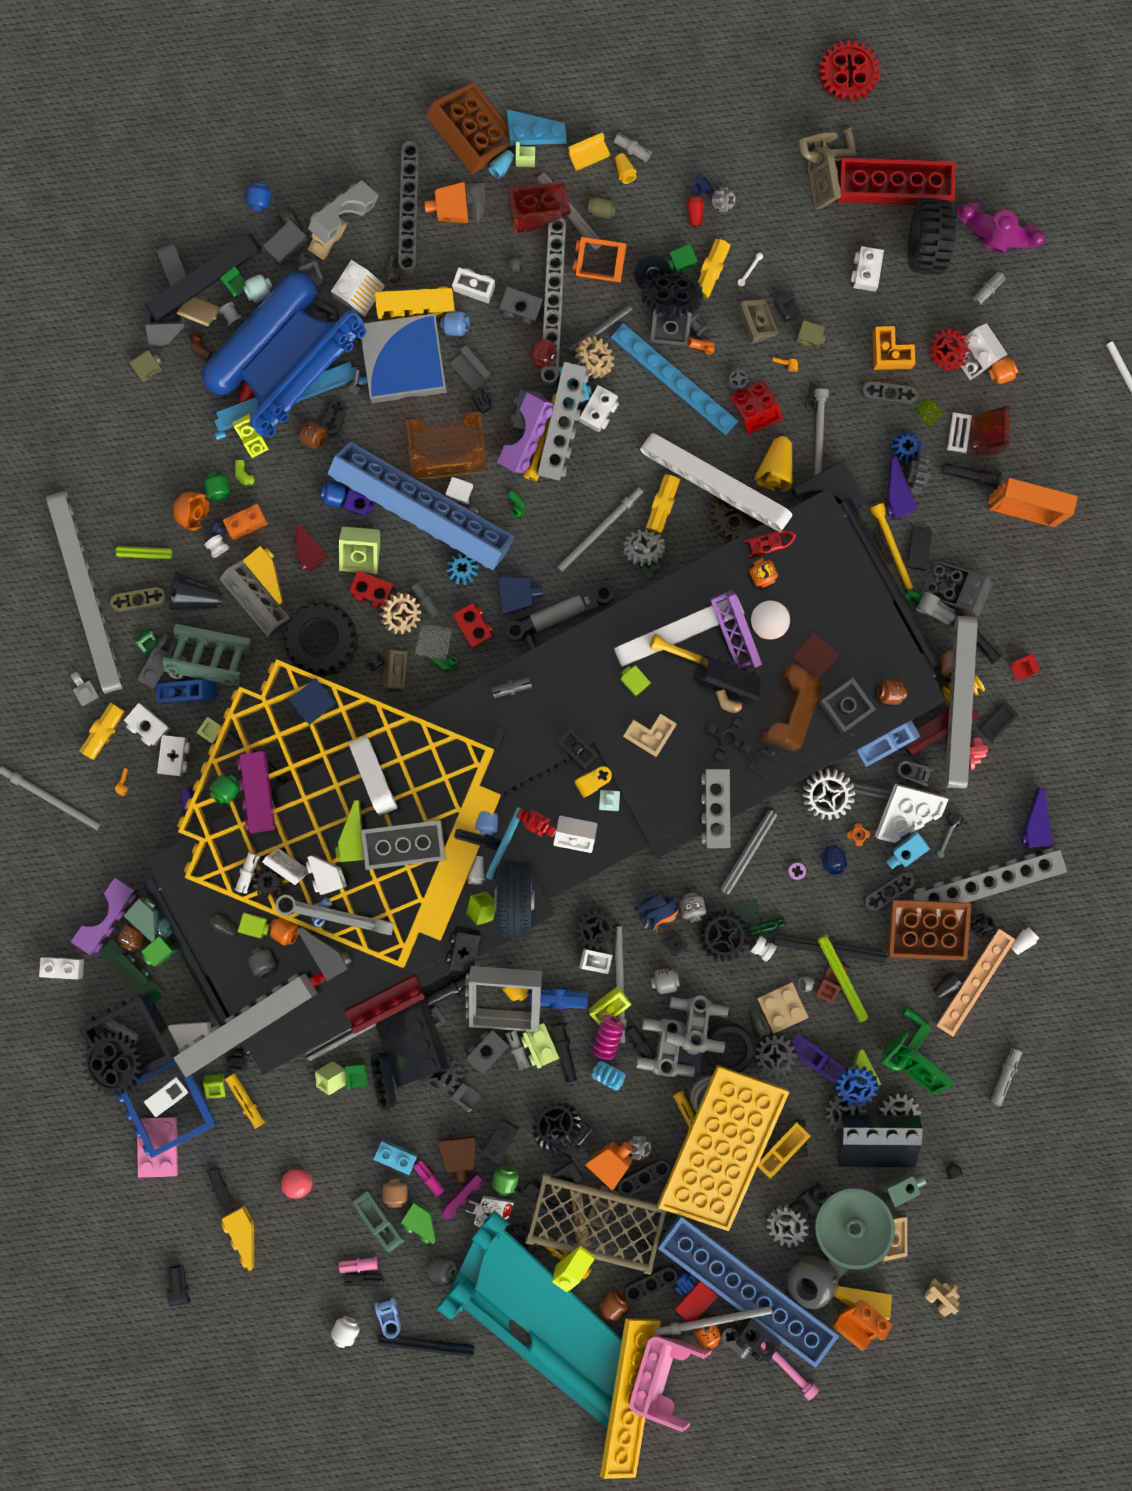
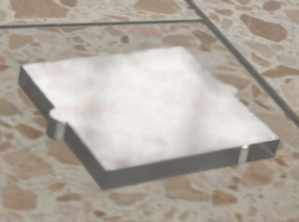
M421 624L415 656L428 657L430 660L433 658L447 660L453 629L439 627L438 624L435 626Z

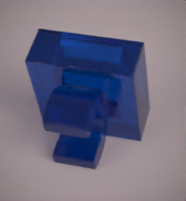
M699 173L694 177L697 184L690 188L694 195H699L702 192L709 195L715 191L705 175Z

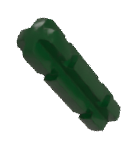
M783 917L775 918V920L771 919L760 922L758 925H749L748 932L753 936L759 934V932L764 933L776 928H783L786 926Z

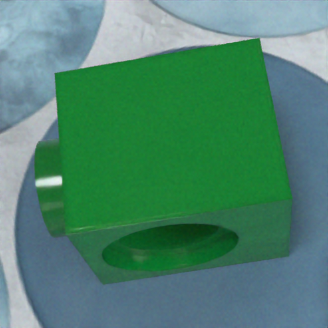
M691 244L669 252V259L667 260L675 274L697 266L698 262Z

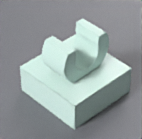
M600 790L599 810L619 811L620 792Z

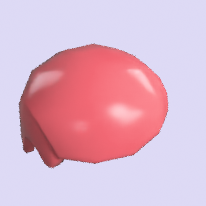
M301 1169L289 1170L283 1175L281 1180L282 1192L287 1197L294 1199L307 1195L313 1185L312 1177L307 1171Z

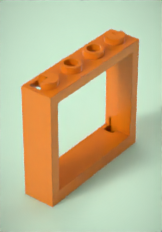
M1009 478L1001 486H998L993 493H990L988 504H990L989 510L1055 528L1073 516L1078 496Z

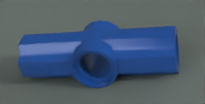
M550 988V990L541 989L540 1006H549V1008L587 1009L588 992L567 991V989L560 990ZM530 989L529 1005H532V989Z

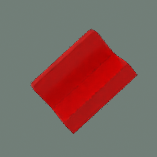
M699 1281L675 1307V1310L688 1322L696 1321L718 1295L703 1282Z

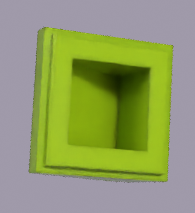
M224 1074L204 1076L203 1085L206 1099L225 1097Z

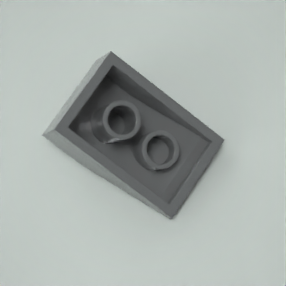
M305 927L297 929L327 981L352 967L350 965L352 960L347 952L343 953L340 948Z

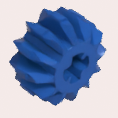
M905 431L904 435L899 432L897 438L894 437L892 439L894 444L890 446V449L896 450L892 453V456L899 455V462L902 458H904L905 464L909 462V459L916 461L919 450L923 448V445L918 444L921 438H914L916 436L915 432L911 436H909V431ZM905 443H908V446H911V448L908 451L905 450L906 447L903 448Z

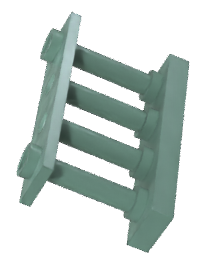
M175 624L174 639L178 642L172 659L163 658L165 672L225 683L229 686H240V672L236 671L241 655H250V638ZM186 643L197 645L191 663L180 661ZM204 647L215 649L210 666L199 664ZM223 651L234 653L229 670L218 668Z

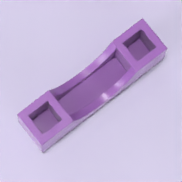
M526 393L520 407L526 423L524 435L516 444L504 445L497 463L515 473H524L528 469L531 456L537 449V442L545 430L547 419L552 414L553 402L538 394Z
M119 877L114 878L104 892L109 904L107 917L97 926H81L71 943L89 955L95 952L99 953L104 946L102 943L106 936L110 937L115 930V927H113L117 920L121 921L126 914V911H124L128 904L131 905L135 901L137 890Z

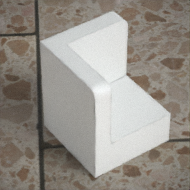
M452 477L445 495L449 499L468 505L473 484Z

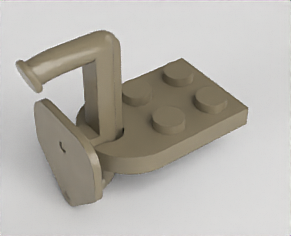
M852 127L842 132L846 139L847 149H830L827 147L829 143L838 138L837 133H821L798 140L801 155L808 160V175L815 210L822 209L841 197V188L838 182V171L835 162H840L841 158L857 157Z

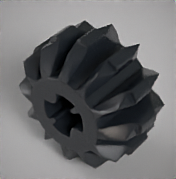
M263 866V872L260 870L256 871L260 877H253L252 880L258 881V884L253 885L254 889L260 887V890L257 892L258 895L265 891L264 898L267 899L269 894H271L272 898H276L275 890L279 894L283 893L282 889L279 888V886L286 887L287 885L281 882L282 879H285L283 876L279 877L277 872H274L271 868L268 870L267 866ZM272 877L274 885L266 886L267 880L265 879Z

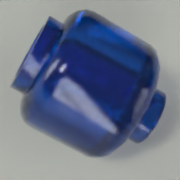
M837 845L827 846L826 850L821 853L823 869L829 872L830 875L843 873L844 869L848 866L844 849L838 848Z

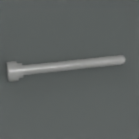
M821 388L814 389L813 395L817 402L814 476L822 472L824 407L827 398H829V390Z

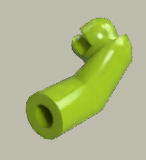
M236 460V479L245 486L253 485L255 478L253 475L245 472L244 461Z

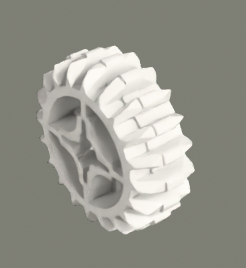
M826 768V774L819 770L820 776H817L815 773L812 774L814 780L808 778L807 783L809 785H804L803 787L804 790L808 791L803 793V797L808 798L804 800V804H811L808 807V811L815 809L814 816H817L820 812L821 819L828 815V820H831L832 814H835L836 819H838V812L845 815L846 811L844 808L850 810L851 805L848 803H854V798L849 797L855 795V791L850 790L854 785L853 783L847 784L850 781L849 777L843 779L844 772H841L838 776L837 769L833 770V774L830 773L829 768ZM827 780L836 781L842 786L833 787L829 785ZM821 782L822 791L813 796L814 788ZM826 787L828 790H830V793L833 792L832 801L830 797H825ZM842 792H845L843 801L836 806L835 798L841 795ZM816 802H827L831 808L822 807Z

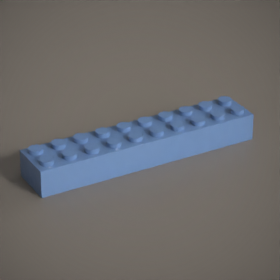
M351 441L335 455L328 471V475L336 481L342 482L353 491L361 493L367 499L378 503L386 510L392 511L401 519L411 522L417 528L428 532L434 538L442 540L451 548L459 550L467 557L478 561L484 567L494 570L504 558L515 538L510 533Z
M678 1215L658 1242L659 1250L741 1312L771 1306L773 1314L752 1319L815 1368L839 1337L836 1330L807 1308L797 1304L791 1296L688 1218Z

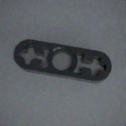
M384 1052L377 1053L371 1057V1067L378 1105L382 1110H386L396 1105V1096L389 1057ZM382 1077L385 1080V1086L382 1083Z

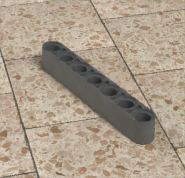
M413 141L405 142L401 148L398 263L400 270L404 274H412L417 267L420 154L417 144ZM408 150L415 151L413 155L406 154ZM408 168L415 170L412 174L405 172ZM407 187H413L414 190L408 193L405 191ZM407 205L414 207L411 211H406L404 208ZM406 224H412L413 228L410 230L404 229V226ZM406 242H411L413 244V246L408 249L403 247V245ZM405 261H411L412 265L410 267H404L403 263Z

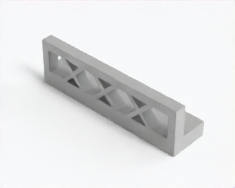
M243 560L227 568L220 577V581L267 637L291 619ZM241 568L245 573V577L239 575L236 569ZM249 583L254 584L257 591L251 590ZM261 598L266 599L269 602V606L264 605L261 602ZM273 612L279 614L282 619L277 621L273 616Z

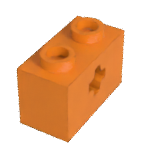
M258 504L223 520L233 540L268 525L264 513Z

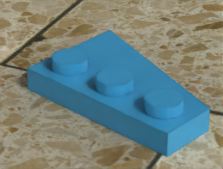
M507 109L510 146L516 145V142H520V145L566 144L565 123Z

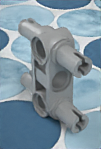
M702 995L688 999L671 996L669 1008L683 1010L687 1013L686 1031L684 1035L667 1032L665 1044L682 1046V1049L692 1055L706 1051L723 1054L725 1042L711 1040L707 1037L708 1020L710 1015L727 1018L729 1006L712 1004L710 1000ZM695 1005H699L703 1009H697ZM691 1041H697L699 1045H694Z
M643 1018L642 1029L658 1032L659 1039L656 1057L654 1059L637 1057L636 1068L650 1070L654 1074L676 1077V1075L694 1077L695 1066L680 1064L677 1061L680 1046L665 1044L668 1024L673 1023L676 1027L674 1033L683 1035L686 1031V1025L682 1021L665 1018L660 1019V1021ZM663 1062L669 1063L670 1068L668 1072L664 1073L661 1070Z

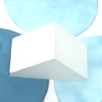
M583 948L579 968L608 974L613 955Z

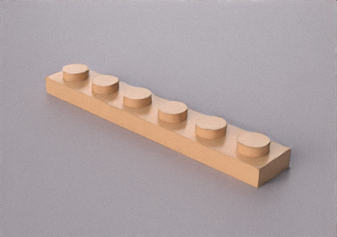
M1000 929L996 930L935 1026L952 1037L955 1035L1015 941L1013 937Z

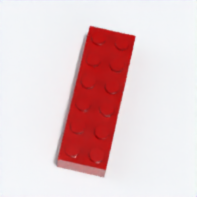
M841 158L838 168L841 197L838 199V203L917 205V202L923 198L949 200L953 203L955 200L956 162Z

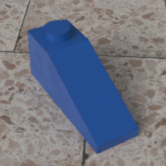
M193 680L156 684L157 703L217 700L216 682Z

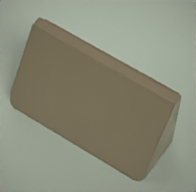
M385 650L382 688L405 689L408 651Z

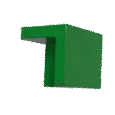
M233 267L220 278L234 298L244 292L245 280L236 267Z
M366 1063L345 1066L347 1090L368 1085Z

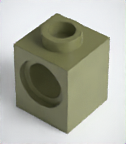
M803 320L796 342L818 349L820 344H824L827 336L824 333L825 327Z
M149 350L130 362L143 382L162 370L159 366L162 363L156 353L152 355Z

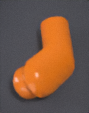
M691 337L687 339L688 347L704 350L706 354H712L715 351V344L710 340Z

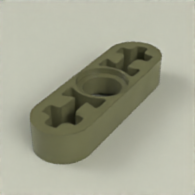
M153 587L115 594L110 600V605L114 610L123 612L161 605L166 601L167 596L163 589ZM156 591L162 594V597H159V601L151 598L149 599L150 603H147L148 598L145 593L148 592L149 596L155 595ZM137 594H141L144 598L143 603L140 605H136L133 601ZM127 596H129V602L131 604L130 607H128V603L121 604V608H119L118 605H115V602L118 601V598H120L122 601L128 600Z

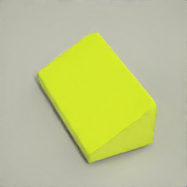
M617 986L589 1008V1015L600 1025L603 1022L602 1017L604 1015L616 1017L631 1006V1002L622 989Z

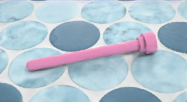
M765 1342L761 1344V1347L764 1350L766 1348ZM776 1351L772 1358L802 1388L801 1391L806 1399L809 1401L819 1392V1388L814 1383H807Z

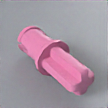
M357 1257V1260L340 1261L338 1265L340 1273L357 1271L361 1273V1271L378 1270L377 1257L366 1259Z

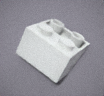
M987 323L974 329L965 338V342H970L966 346V349H970V352L966 353L968 360H962L964 365L961 368L967 377L972 380L989 369L992 364L1008 355Z
M318 856L307 857V869L309 873H313L315 878L312 881L315 892L323 895L347 887L340 867Z

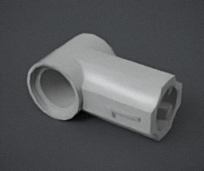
M928 592L924 593L916 609L920 613L933 617L946 625L952 622L956 616L954 609L942 603L937 596Z

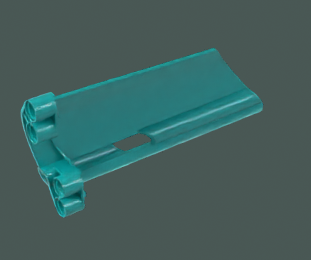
M493 1211L472 1236L473 1243L451 1289L442 1299L437 1310L452 1322L456 1314L465 1309L608 1429L622 1339L571 1291L565 1292L552 1282L553 1274L504 1230L510 1223L496 1211ZM511 1319L530 1334L531 1345L529 1348L511 1334L509 1330V1321Z

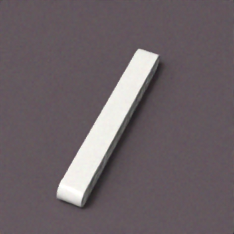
M654 433L650 434L640 448L641 452L648 458L776 531L781 532L792 517V513L787 508Z

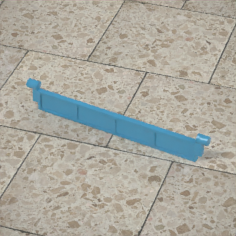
M350 362L324 371L297 402L352 382L357 366L352 368ZM359 373V386L368 383L367 377H361ZM256 397L216 412L219 418L215 420L219 431L214 433L217 440L226 437L224 430L233 427L232 422L248 414L250 416L254 414L258 408Z

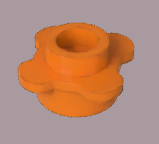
M857 823L854 825V829L847 833V837L852 839L856 846H862L863 841L870 837V832L862 828V824Z

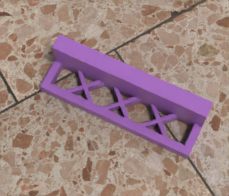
M730 590L711 598V604L733 662L738 664L737 668L742 669L749 665H753L756 668L762 665L736 594ZM726 598L728 606L725 611L718 609L716 602ZM727 616L735 620L732 629L724 625ZM734 633L741 636L739 646L731 643ZM740 651L747 653L749 660L739 664L737 657Z

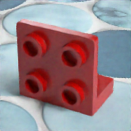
M764 381L730 395L731 401L743 419L744 428L748 435L782 420L780 405Z

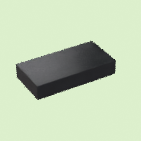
M1004 702L978 730L992 743L1019 715Z

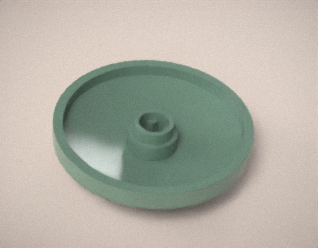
M851 1188L833 1194L822 1205L816 1219V1236L822 1251L831 1261L845 1268L864 1269L877 1264L888 1254L894 1241L895 1223L890 1209L880 1197L864 1189Z

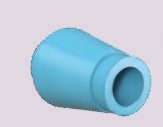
M505 150L490 163L489 172L498 179L501 176H505L514 159V154L509 150Z

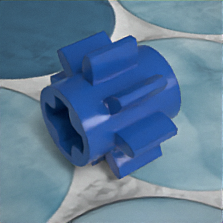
M684 1272L678 1276L675 1290L680 1296L683 1294L687 1295L696 1285L698 1279L691 1273L688 1275Z

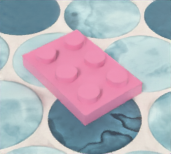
M177 1117L140 1118L155 1149L177 1139ZM137 1137L138 1178L178 1176L177 1146L155 1158H151L150 1155L146 1156L142 1148L145 1145L142 1138L138 1139Z

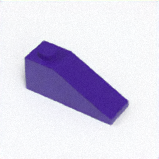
M897 456L890 460L887 506H885L887 515L889 517L892 516L893 520L917 510Z
M1045 788L1036 789L1023 828L1024 833H1021V841L1023 845L1025 844L1026 848L1053 845Z

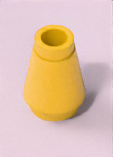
M624 153L617 155L615 161L619 180L624 184L631 183L636 179L637 171Z

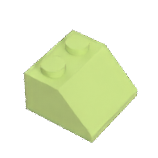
M342 527L339 537V571H360L377 574L380 530Z

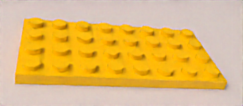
M717 1065L659 1199L658 1208L729 1231L788 1097V1089Z

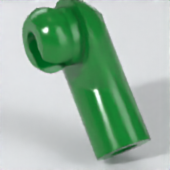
M511 490L507 495L513 502L511 513L515 518L522 517L525 513V501L514 490Z

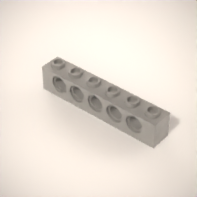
M564 362L538 476L560 481L561 476L565 477L567 466L564 464L566 458H570L572 447H569L570 439L574 440L576 428H573L575 420H579L581 410L578 409L579 401L583 402L585 391L582 390L583 383L588 382L590 374L585 366ZM571 378H575L579 383L575 390L568 387V381ZM566 397L573 399L574 406L572 408L564 406L563 401ZM560 417H568L570 423L567 427H562L559 424ZM557 435H562L565 438L564 445L558 446L555 443ZM552 454L560 456L561 461L559 464L555 465L550 461Z

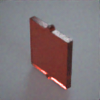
M813 633L805 643L801 644L802 647L793 658L819 679L827 669L831 668V664L837 659L839 654Z

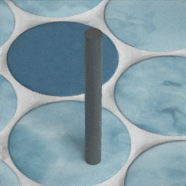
M628 304L571 345L568 348L571 354L575 353V349L579 347L578 344L587 337H597L633 311L632 307Z

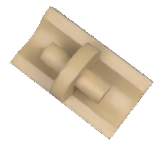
M934 1278L930 1282V1287L925 1292V1298L931 1303L938 1298L942 1303L938 1305L937 1309L943 1316L951 1312L954 1315L959 1312L958 1306L960 1302L957 1299L960 1295L956 1292L958 1285L956 1283L949 1285L947 1282H944L942 1285Z

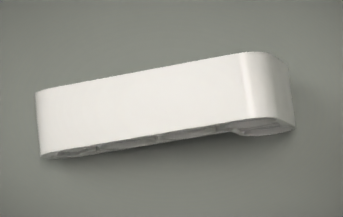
M365 735L348 742L370 800L378 815L382 816L398 809L368 736Z

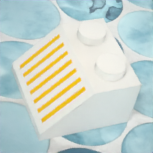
M351 260L331 290L333 298L365 317L376 301L375 292H382L385 285L367 269Z

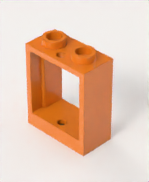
M582 236L581 240H577L575 252H579L578 260L574 259L573 271H576V276L621 283L627 243ZM586 242L618 247L614 276L581 271Z

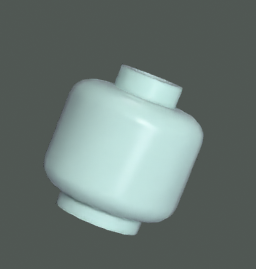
M257 275L246 280L243 289L249 301L253 300V302L258 303L266 299L273 287L269 278L265 279L262 275Z

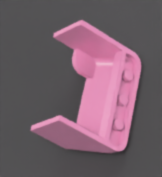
M662 1336L651 1338L647 1343L630 1399L631 1410L637 1415L683 1432L690 1426V1422L672 1416L674 1403L669 1397L662 1395L673 1358L685 1360L690 1354L704 1359L711 1354L712 1350L681 1339Z

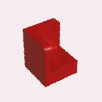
M1034 654L1009 664L1016 681L1041 671Z

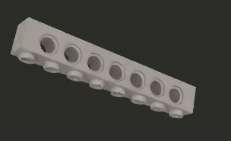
M1052 847L1042 850L1043 854L1038 856L1035 853L1025 855V860L1017 861L1016 858L1006 861V865L999 867V864L989 866L986 872L981 873L980 870L970 872V876L962 878V875L953 877L950 883L944 884V881L932 884L933 888L927 890L925 887L917 888L914 890L915 893L910 896L912 900L929 901V895L935 893L937 901L971 902L1066 873L1067 869L1061 850H1054ZM1042 859L1047 863L1044 870H1041L1039 867V862ZM1023 865L1028 867V873L1025 876L1020 872ZM1006 870L1010 873L1008 881H1004L1002 878V873ZM986 876L992 879L989 887L984 885V878ZM967 882H971L974 886L970 893L965 889ZM950 887L955 890L953 898L947 896V890Z

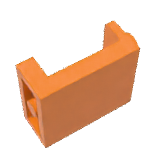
M863 1299L843 1309L832 1325L861 1351L865 1350L870 1341L876 1337L884 1340L893 1326Z

